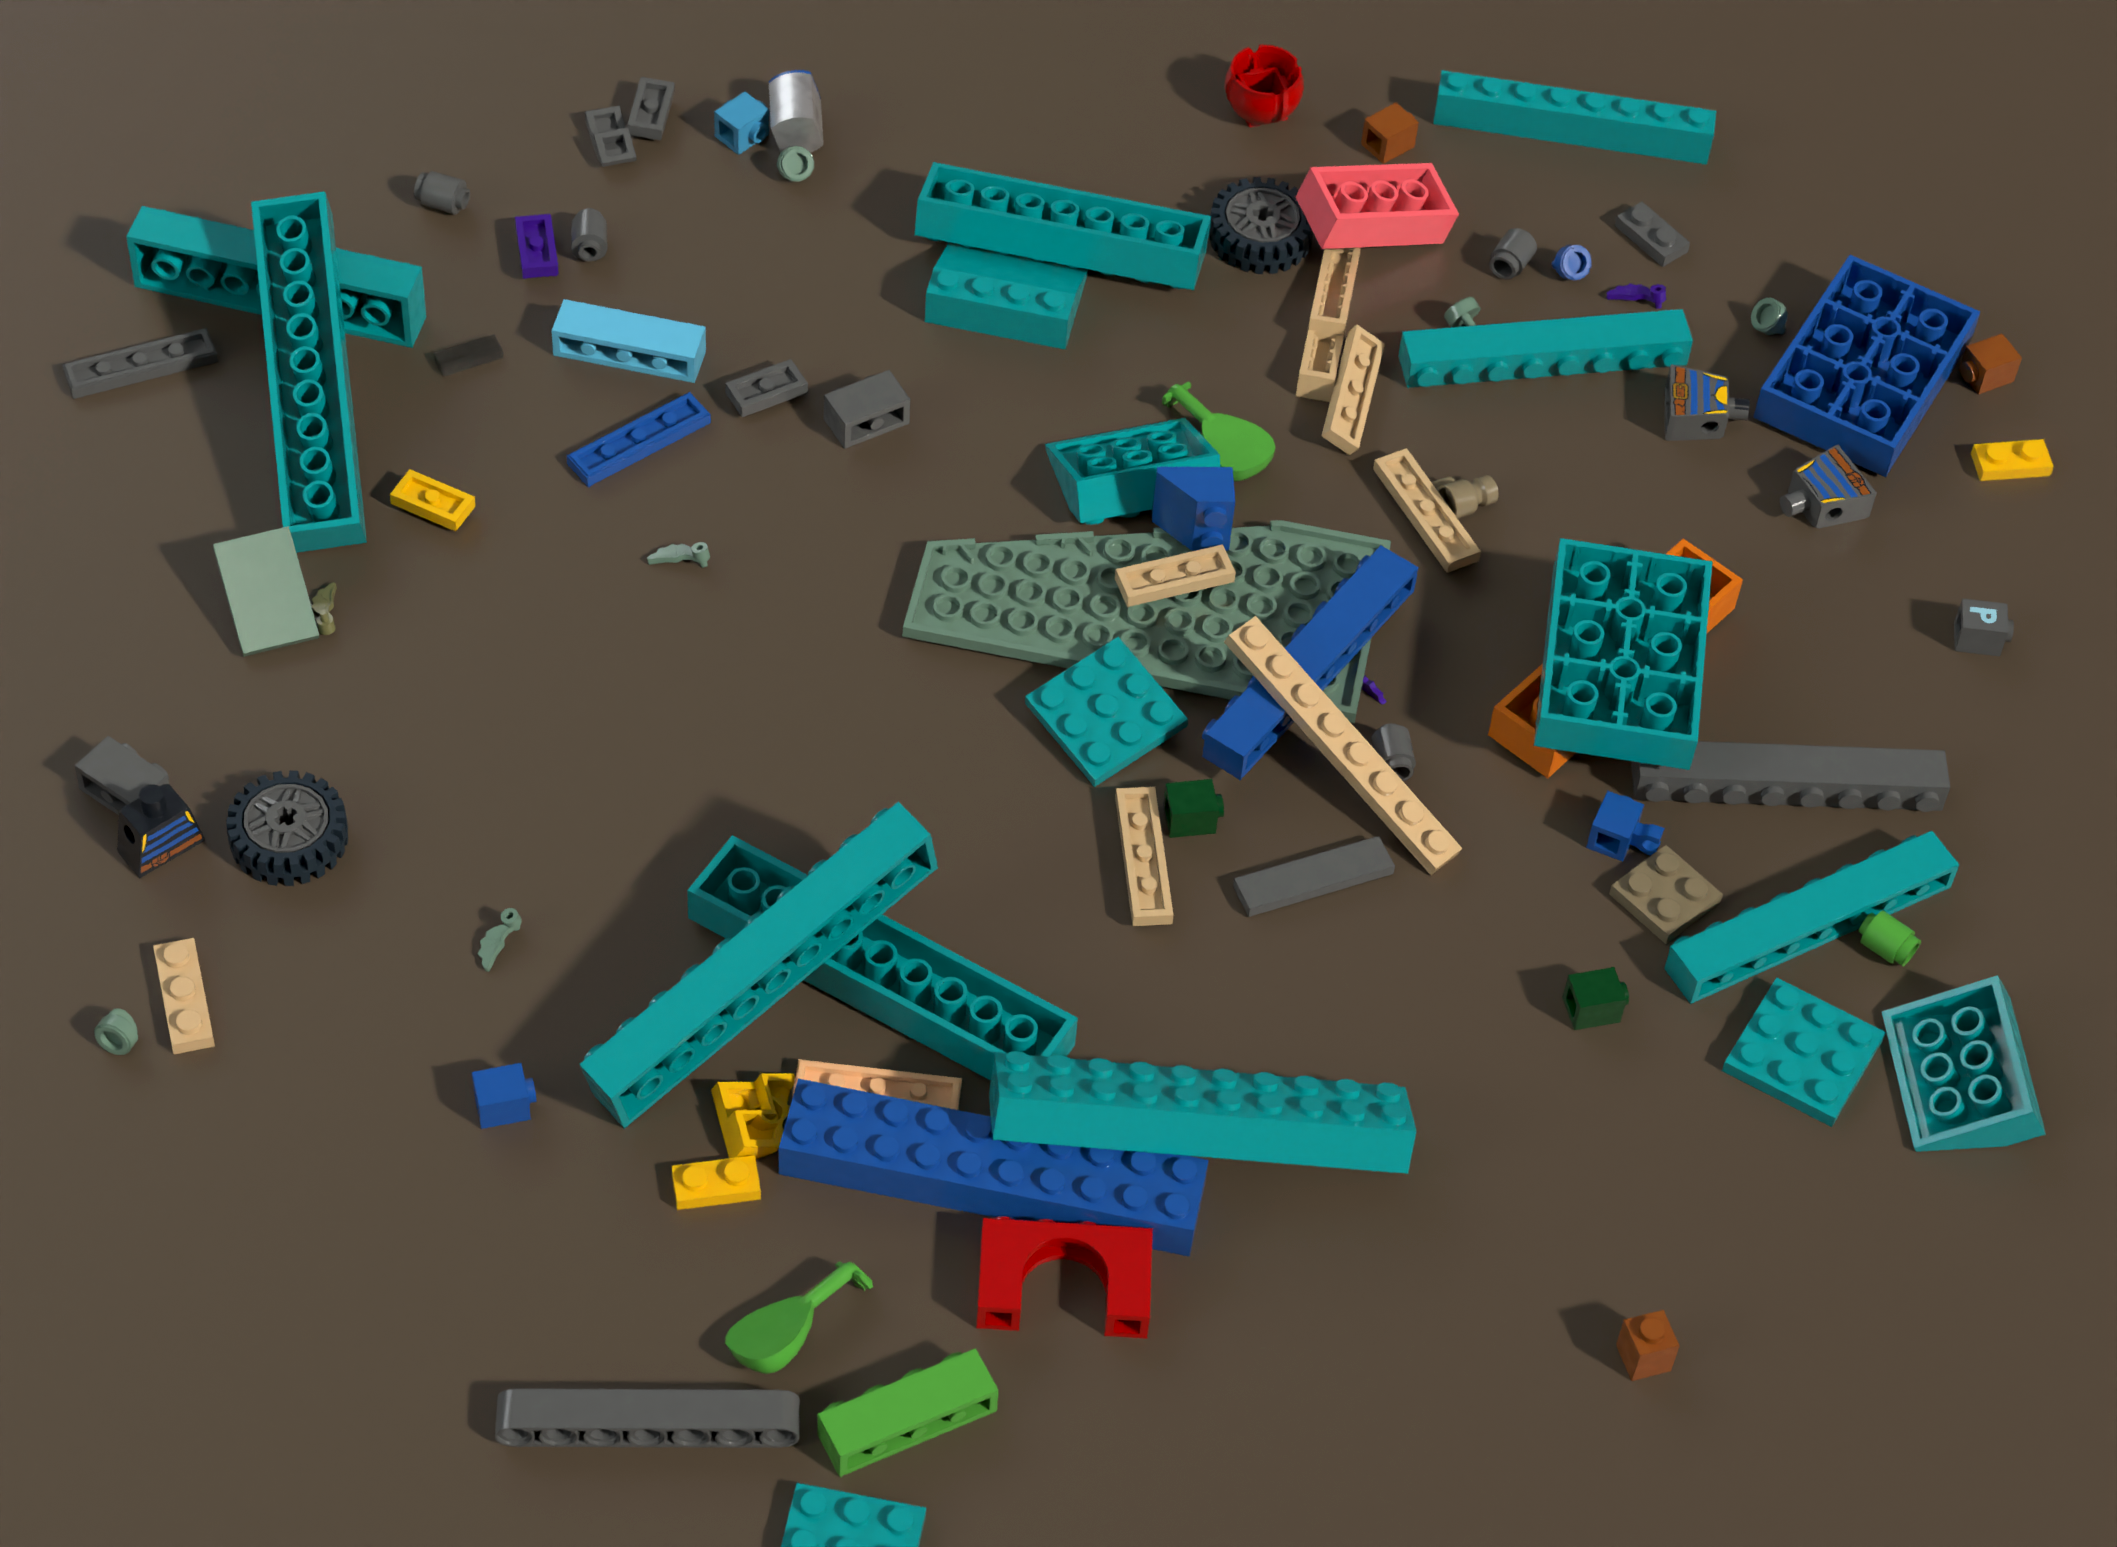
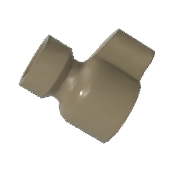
M1490 475L1475 478L1472 483L1465 479L1455 481L1450 476L1431 482L1457 519L1473 514L1477 510L1478 505L1484 507L1494 504L1499 498L1497 484Z

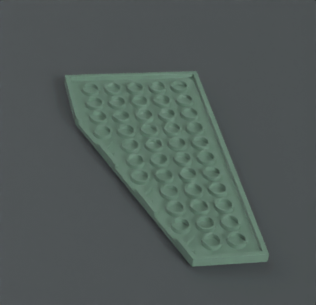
M1272 520L1269 526L1232 528L1229 551L1226 552L1236 572L1235 582L1127 607L1115 581L1116 569L1192 552L1160 527L1153 528L1152 533L1094 536L1093 531L1039 534L1035 536V540L976 543L975 538L927 541L903 624L902 637L1063 668H1070L1113 639L1119 637L1160 686L1231 700L1235 695H1242L1253 675L1224 643L1228 635L1256 616L1285 648L1291 642L1296 629L1301 624L1307 625L1311 621L1319 604L1322 601L1328 602L1334 596L1337 586L1344 578L1350 579L1361 559L1365 555L1371 556L1380 545L1390 550L1391 541L1283 520ZM1372 638L1323 690L1351 723H1355Z

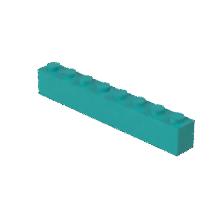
M1442 70L1433 124L1707 165L1714 138L1716 111Z
M1683 309L1402 331L1398 357L1407 388L1597 372L1605 373L1609 371L1670 367V365L1683 366L1688 364L1693 338Z
M1933 831L1918 837L1916 835L1909 836L1898 846L1889 850H1878L1871 854L1868 859L1855 865L1851 863L1846 864L1823 879L1814 878L1807 882L1803 888L1789 894L1787 892L1780 893L1769 903L1757 908H1746L1735 918L1726 922L1717 921L1701 933L1692 937L1683 936L1677 939L1670 946L1664 969L1688 1002L1692 1004L1859 929L1871 912L1877 915L1880 911L1884 910L1891 915L1951 888L1959 863Z

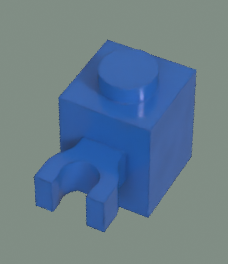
M1607 791L1592 824L1586 848L1622 862L1630 845L1651 856L1658 851L1661 843L1660 839L1665 828L1654 824L1640 823L1645 804L1634 801L1628 796Z

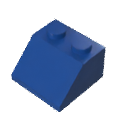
M1157 467L1152 522L1191 551L1222 544L1225 550L1229 551L1235 509L1233 467Z

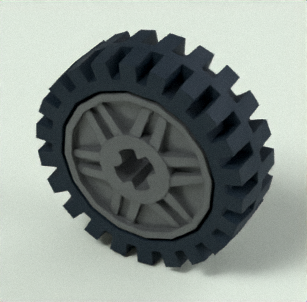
M1253 177L1252 183H1249L1247 178L1239 180L1238 186L1234 182L1227 185V189H1222L1218 193V197H1215L1211 207L1209 241H1211L1213 250H1218V256L1222 260L1228 258V264L1234 268L1240 263L1241 271L1248 272L1250 267H1254L1255 274H1263L1264 268H1268L1269 274H1274L1278 272L1279 266L1283 271L1291 268V264L1298 265L1302 257L1305 258L1307 256L1314 234L1295 198L1299 189L1294 187L1289 191V183L1281 181L1279 186L1275 185L1274 178H1268L1267 183H1262L1261 177Z
M294 770L289 771L288 778H283L282 771L273 772V780L269 781L266 775L257 778V787L249 782L244 786V794L238 792L235 795L234 804H230L228 817H226L229 846L235 862L240 864L241 870L247 875L252 872L253 879L261 882L266 876L269 885L277 886L279 879H283L285 886H294V878L299 877L301 884L310 882L311 873L318 879L325 875V866L332 870L337 865V857L342 858L345 852V845L347 846L348 842L346 811L337 790L334 787L329 788L326 780L320 778L316 782L314 774L307 772L303 779H300L299 771Z

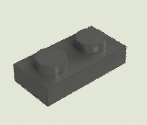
M645 77L640 78L627 124L630 135L662 140L675 93V83Z
M1644 202L1636 204L1616 217L1615 227L1662 267L1686 254L1689 250L1690 242Z
M792 359L725 383V393L741 417H745L807 394L808 383Z

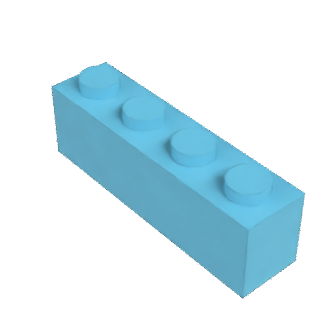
M564 299L552 328L553 355L695 383L706 353V327Z

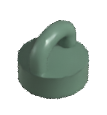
M790 146L780 153L776 166L784 178L799 182L811 175L814 169V160L807 149L800 146Z
M1466 297L1452 305L1445 312L1444 319L1450 328L1459 327L1463 324L1465 326H1476L1473 318L1480 312L1481 308L1473 297Z
M1773 298L1760 300L1754 306L1751 313L1752 326L1765 335L1784 334L1786 332L1785 323L1788 316L1787 308L1783 303Z
M115 1008L108 1015L104 1016L94 1030L98 1044L109 1053L115 1055L129 1053L138 1040L135 1021L127 1011L120 1008Z

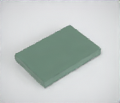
M289 526L213 544L215 558L243 657L319 638L318 628Z

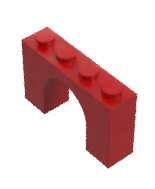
M1005 1216L994 1219L983 1218L976 1328L1019 1331L1022 1285L1028 1274L1037 1266L1048 1261L1072 1260L1094 1271L1104 1286L1106 1294L1104 1336L1147 1339L1150 1321L1153 1228L1107 1226L1088 1221L1078 1224L1057 1223L1050 1219L1024 1221L1014 1220Z

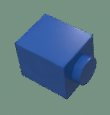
M522 1063L472 1072L474 1098L481 1129L531 1120L529 1103L537 1102L533 1078L525 1079Z

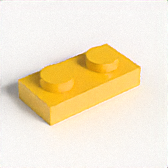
M2044 439L1974 444L1971 451L1980 481L2045 477L2051 475L2054 467Z
M411 469L408 470L390 493L392 505L453 531L459 529L475 508V496Z
M755 1155L671 1166L677 1210L761 1200Z

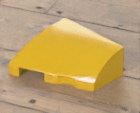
M761 1073L754 1082H717L711 1089L729 1158L755 1155V1158L758 1159L779 1150L784 1131L782 1125L790 1109V1105L787 1102L790 1089H792L795 1082L794 1073Z

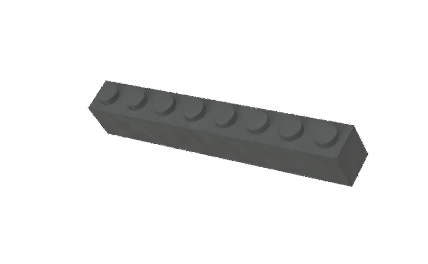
M1698 741L1690 770L1631 761L1634 800H1649L1652 802L1687 801L1689 803L1714 802L1730 805L1741 803L1765 804L1767 806L1796 805L1809 808L1823 806L1842 807L1845 809H1905L1930 812L1943 810L1950 791L1945 750Z

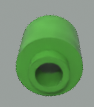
M1884 910L1880 911L1877 915L1871 912L1863 921L1858 931L1863 935L1860 941L1861 944L1889 963L1894 964L1897 962L1903 967L1911 960L1921 944V940L1914 936V930Z

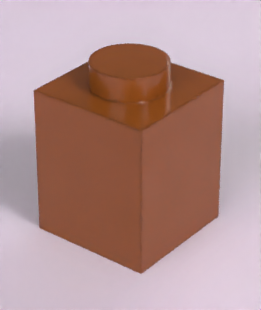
M1395 102L1364 120L1361 145L1382 164H1385L1415 147L1419 122L1411 113Z
M2001 333L1967 345L1959 371L1962 378L1979 395L2014 382L2022 357Z
M1664 1310L1624 1319L1616 1343L1631 1381L1670 1372L1680 1346Z

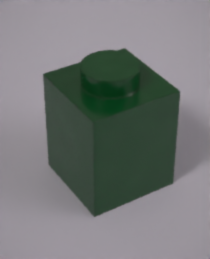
M1212 779L1165 784L1163 810L1169 838L1216 834L1218 818L1224 816V803L1222 795L1215 794Z
M1614 967L1570 974L1567 977L1562 998L1574 1030L1621 1022L1624 1008L1629 1004V993L1625 982L1619 981Z

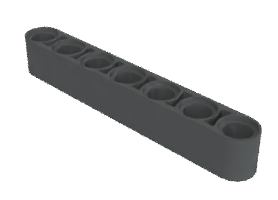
M508 1389L502 1391L497 1397L495 1439L503 1445L512 1447L781 1448L792 1446L799 1440L800 1399L797 1394L787 1390Z

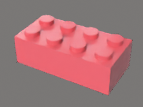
M1432 163L1310 167L1295 197L1321 249L1443 244L1459 215Z

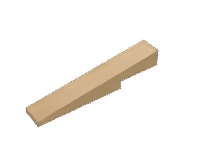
M1361 247L1324 249L1299 372L1296 397L1325 402L1331 401Z

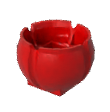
M1259 45L1256 52L1247 47L1236 54L1226 73L1225 92L1227 99L1236 114L1245 119L1249 128L1288 120V116L1295 111L1303 96L1304 79L1302 68L1298 66L1297 58L1280 47Z

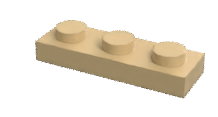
M1222 544L1118 568L1115 571V581L1127 607L1233 583L1235 582L1236 572Z
M190 938L153 945L173 1054L215 1047L195 939Z

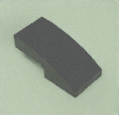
M620 106L585 111L588 132L602 167L636 161L637 157L628 127H625Z

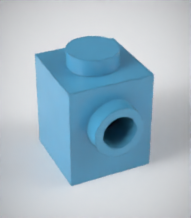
M743 92L734 99L728 100L722 107L714 111L715 137L738 155L754 144L762 142L769 135V109L763 102L756 100L747 92Z

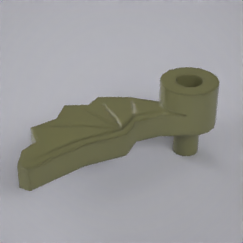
M335 582L328 584L324 589H319L317 596L311 599L313 613L318 617V630L322 635H330L336 630L334 618L330 614V611L334 608L333 599L337 590Z

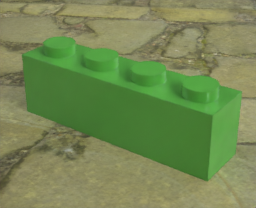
M976 1348L965 1353L956 1352L948 1355L941 1363L932 1367L914 1369L905 1374L902 1379L886 1386L875 1385L866 1390L862 1396L850 1401H837L830 1404L823 1412L818 1413L817 1435L839 1477L996 1412L999 1390Z

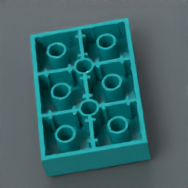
M1560 538L1553 566L1534 746L1690 770L1699 734L1712 561Z

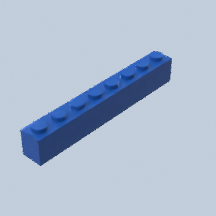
M1382 545L1371 556L1365 555L1361 559L1350 579L1344 578L1339 583L1334 596L1328 602L1322 601L1319 604L1311 621L1307 625L1301 624L1294 632L1291 642L1285 647L1287 652L1322 691L1414 592L1419 567ZM1252 676L1247 689L1242 695L1232 697L1225 708L1224 714L1218 720L1212 719L1204 729L1202 739L1204 740L1202 757L1241 780L1294 721L1260 682Z

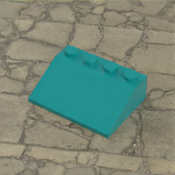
M948 242L934 266L926 291L925 322L1066 350L1088 275V269H1074L1063 264L1048 261L1038 262L1027 257L1012 254L1002 255L992 250L977 247L967 248L961 244Z
M1186 418L1045 444L1046 453L1069 510L1080 523L1089 525L1102 523L1105 518L1115 516L1130 518L1139 515L1141 511L1151 510L1157 467H1221L1220 454Z
M1998 975L1882 1011L1911 1138L1916 1152L2003 1147L2046 1135L2012 1001Z

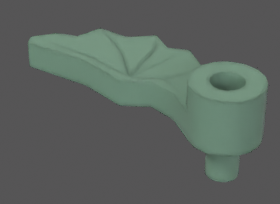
M704 542L695 543L692 547L683 543L680 545L671 544L668 547L658 548L656 553L647 557V561L651 565L692 560L700 563V566L704 568L708 566L707 561L710 559V553L707 544Z
M514 908L505 909L501 913V920L504 924L486 931V937L480 940L481 948L477 955L482 959V965L486 972L490 971L497 955L504 948V939L509 933L520 929L522 919Z

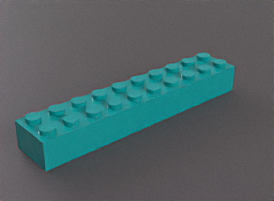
M326 192L252 201L251 207L283 527L289 526L296 553L367 543L333 215Z
M899 801L890 809L884 808L872 818L867 828L858 835L852 834L846 838L840 845L839 851L827 861L821 860L817 862L808 872V876L799 884L784 889L777 897L776 903L765 912L754 914L746 922L744 929L732 939L726 938L721 941L713 950V954L702 964H695L688 968L682 975L681 981L669 991L665 990L658 993L650 1001L648 1008L636 1018L631 1017L625 1020L611 1039L604 1044H598L591 1048L585 1055L584 1061L579 1065L593 1095L625 1129L938 869L931 834Z
M732 835L687 890L688 918L724 938L732 939L744 929L746 922L754 914L765 912L776 903L777 897L784 889L789 886H796L808 875ZM883 914L804 979V981L991 1080L995 1052L1009 1053L1019 1051L1033 1056L1049 1057L1051 1055H1063L1067 1057L1076 1042L1078 1018Z
M1012 1051L1009 1053L995 1052L989 1090L993 1140L1408 1174L1417 1132L1406 1087L1388 1082L1377 1085L1357 1083L1350 1079L1330 1081L1318 1080L1311 1076H1298L1297 1078L1282 1077L1268 1072L1247 1074L1235 1073L1228 1069L1211 1071L1193 1069L1185 1065L1164 1067L1152 1066L1146 1062L1128 1064L1110 1062L1102 1058L1081 1060L1069 1059L1063 1055L1045 1057Z

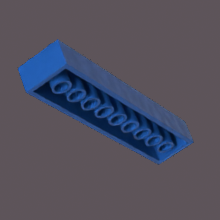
M799 1078L779 1145V1175L994 1218L1005 1216L1014 1220L1024 1221L1050 1219L1057 1223L1074 1224L1088 1221L1107 1226L1153 1228L1152 1249L1190 1257L1209 1161L1185 1155L993 1140L990 1116Z

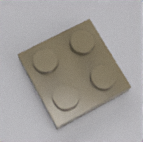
M1667 845L1612 884L1609 892L1610 896L1665 944L1669 943L1719 905L1723 896L1717 888Z

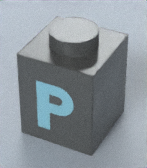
M1962 599L1954 621L1955 651L2000 656L2005 642H2011L2014 630V621L2008 619V605L2006 603Z

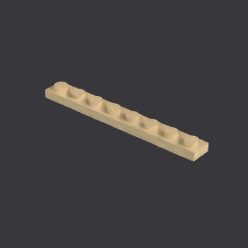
M1256 616L1228 635L1224 643L1430 875L1434 874L1458 855L1463 848Z

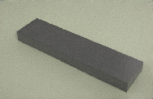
M204 328L62 365L73 399L217 363L218 357L208 329Z
M1376 836L1234 878L1233 888L1248 917L1392 875L1394 874L1395 865L1380 837Z

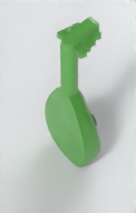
M1189 381L1183 385H1173L1163 396L1162 404L1169 408L1179 402L1202 423V436L1220 454V466L1233 467L1234 481L1246 480L1258 474L1272 461L1275 453V444L1273 438L1265 430L1241 418L1222 413H1211L1188 392V389L1191 388Z
M839 1261L836 1263L837 1269L805 1295L794 1296L775 1302L746 1315L730 1328L725 1337V1344L734 1358L746 1368L763 1374L775 1373L784 1368L802 1348L812 1325L814 1309L849 1280L862 1290L871 1289L873 1287L872 1280L852 1262L842 1263Z

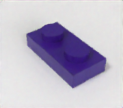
M551 214L515 217L523 279L559 276Z

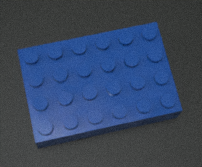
M1849 255L1762 386L1753 418L1826 451L1833 446L1839 445L1853 463L1886 477L1965 352L1966 346L1970 344L1980 311Z

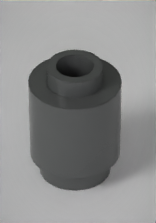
M430 171L429 173L422 172L415 184L414 198L420 200L424 206L456 215L461 209L464 210L467 207L470 199V189H467L465 180L435 171Z
M588 208L579 211L571 223V250L574 256L580 260L596 261L601 259L607 252V222L603 215L595 209Z
M1519 228L1509 229L1491 253L1490 269L1497 277L1505 280L1520 275L1537 250L1535 239L1526 230Z
M1392 723L1381 726L1371 737L1372 747L1404 782L1412 777L1413 769L1416 766L1409 731L1403 726Z

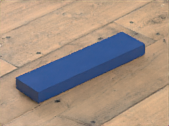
M688 392L568 454L567 465L589 487L710 424L711 414Z

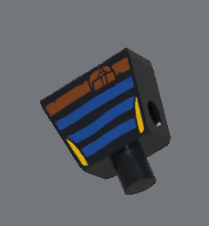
M151 784L143 787L140 790L139 798L122 807L119 811L117 851L139 878L205 841L190 808L170 784H163L161 786Z

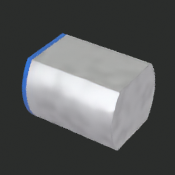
M792 70L780 73L769 80L771 130L780 152L790 146L803 147L810 153L822 147L821 97L811 72Z

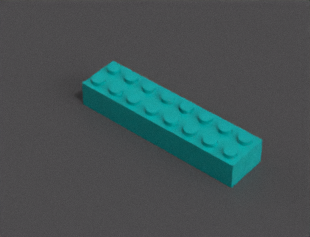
M933 162L918 197L914 235L926 237L931 241L961 244L967 248L977 247L992 250L1002 255L1012 254L1031 258L1038 262L1048 261L1063 264L1074 269L1083 268L1099 271L1105 275L1134 278L1140 282L1170 285L1175 289L1194 290L1207 250L1211 216Z
M141 207L126 236L135 287L262 315L254 230L162 209ZM336 247L345 333L413 348L426 319L422 267Z

